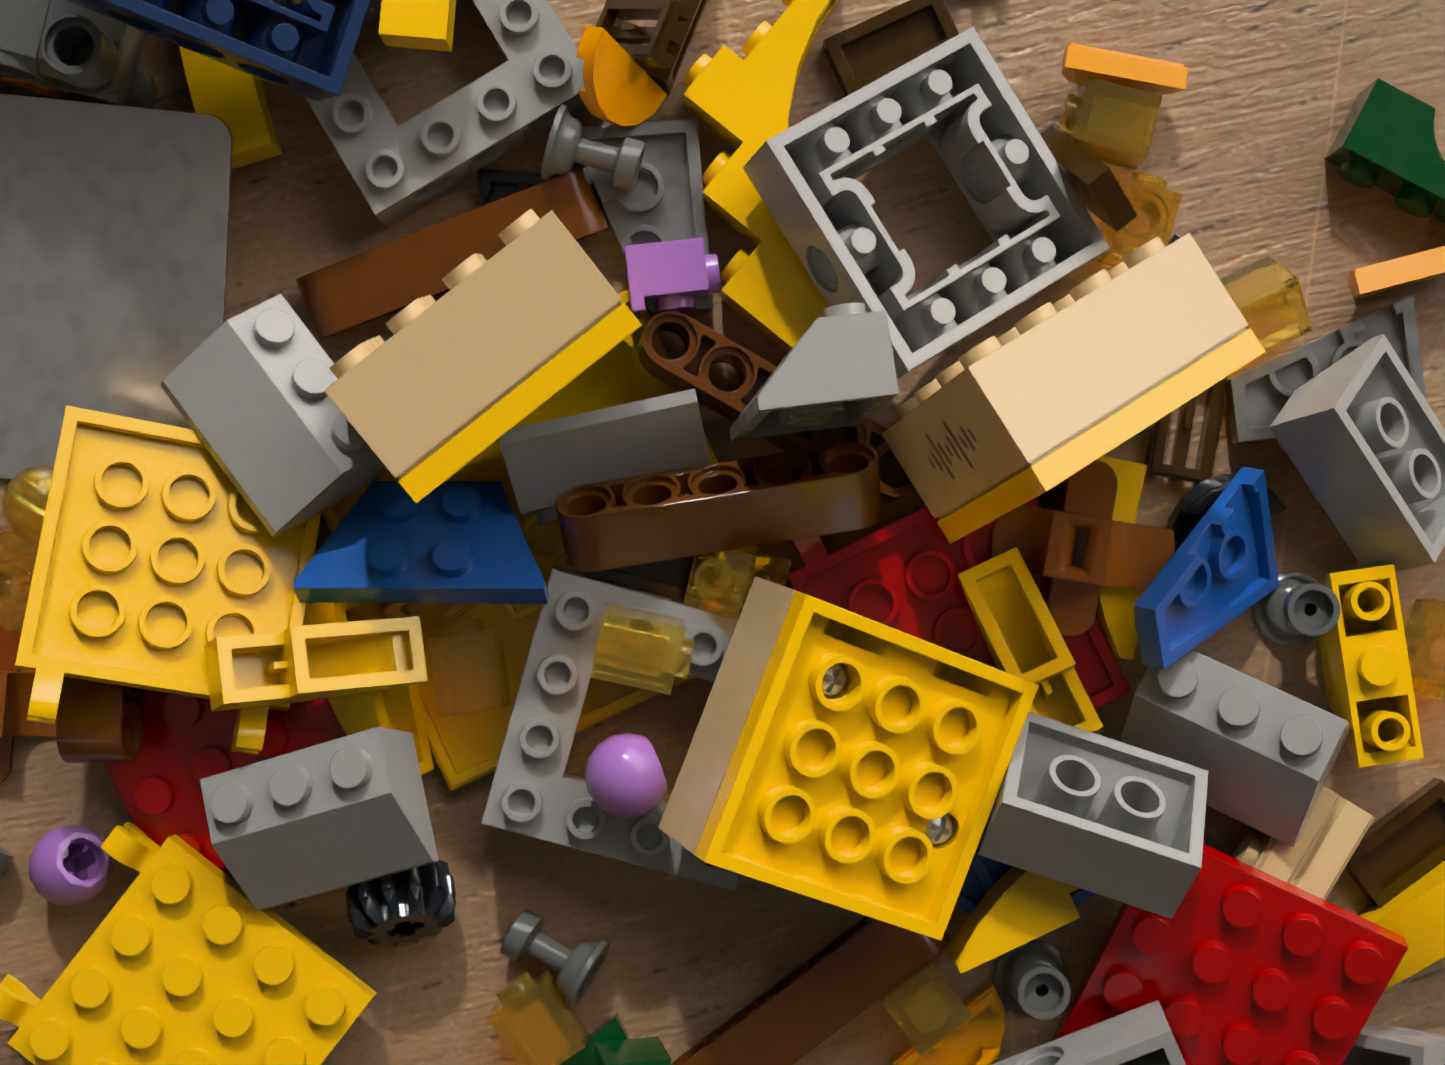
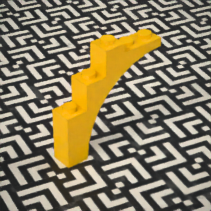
M782 0L787 9L773 26L766 21L762 22L746 41L742 48V52L747 55L745 60L740 58L726 45H723L713 58L703 54L690 68L682 82L687 87V90L683 93L684 109L736 150L732 156L725 150L722 151L703 174L702 181L707 185L702 191L705 206L756 247L752 253L744 247L741 248L724 268L720 278L727 284L721 290V299L787 353L817 318L824 317L823 309L829 306L743 167L766 140L788 129V119L796 80L815 35L839 0Z

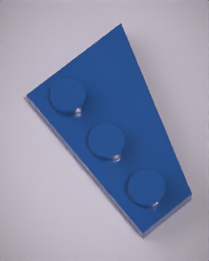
M1248 467L1240 469L1133 605L1135 627L1138 633L1143 665L1166 669L1279 587L1264 470Z

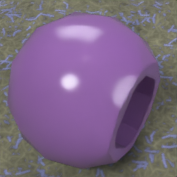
M630 732L612 735L599 743L588 758L585 771L587 791L595 804L611 816L624 819L644 816L658 807L667 794V782L660 761L646 736Z
M78 825L59 826L46 832L35 845L29 858V878L37 893L52 903L63 906L83 905L95 899L105 888L113 873V858L100 847L105 838L87 826Z

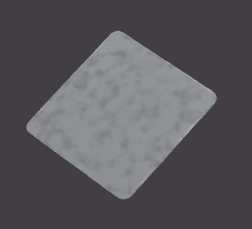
M0 93V478L51 483L66 405L192 429L161 388L162 379L225 322L233 140L230 129L220 118L210 114Z

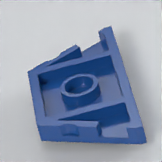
M373 481L296 577L293 585L299 602L548 604L549 599L545 580L500 481H444L418 503L413 501L398 481Z

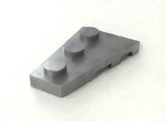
M697 119L643 122L639 125L631 126L602 125L582 127L583 138L617 148L621 146L626 137L646 142L641 168L632 192L613 187L612 173L584 165L589 172L599 201L623 256L624 247L627 245L703 237L705 255H709L704 197H702L703 181ZM707 294L705 299H696V309L680 313L713 311V294ZM657 304L645 305L649 316L659 314Z
M1410 295L1227 380L1226 395L1232 444L1277 439L1270 429V425L1293 392L1371 338L1381 334L1386 336L1426 399L1414 296Z

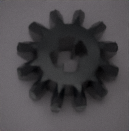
M441 860L349 886L345 893L348 920L352 923L354 936L364 940L367 939L370 944L379 945L389 942L397 946L401 942L411 941L417 943L422 937L437 936L442 932V928L449 926L455 921L456 890L454 877L450 875L448 863Z

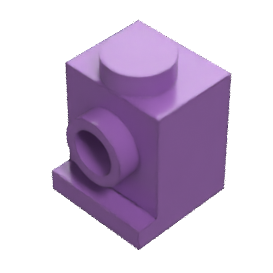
M703 237L627 245L624 247L630 310L637 319L645 317V305L657 304L658 313L663 311L686 312L696 309V299H705L707 294L721 292L717 255H705Z

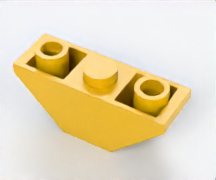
M1394 564L1327 573L1324 586L1331 589L1337 596L1340 604V616L1336 625L1329 632L1318 636L1327 700L1334 715L1349 722L1350 732L1345 743L1355 766L1361 768L1423 759L1424 754Z

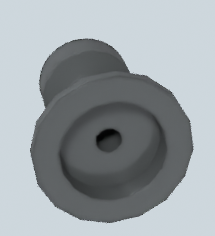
M561 104L547 141L541 169V179L548 181L555 174L564 175L569 173L576 162L612 173L613 187L632 192L641 168L646 142L626 137L621 146L617 148L583 138L582 124L570 115L568 106Z
M1296 572L1279 573V587L1252 605L1254 623L1261 634L1274 644L1286 647L1305 645L1319 635L1329 632L1336 625L1340 616V604L1334 592L1328 587L1317 583L1309 576Z
M525 909L509 930L501 946L500 954L516 963H519L529 955L558 972V991L565 997V1008L573 1010L597 975L608 953L610 943L606 940H602L596 945L584 942L576 946L572 951L543 934L541 931L544 918Z
M1034 939L1000 955L997 959L993 979L995 989L1004 1005L1016 1013L1032 1016L1040 1020L1055 1018L1067 1008L1071 995L1068 966L1060 952L1047 942Z

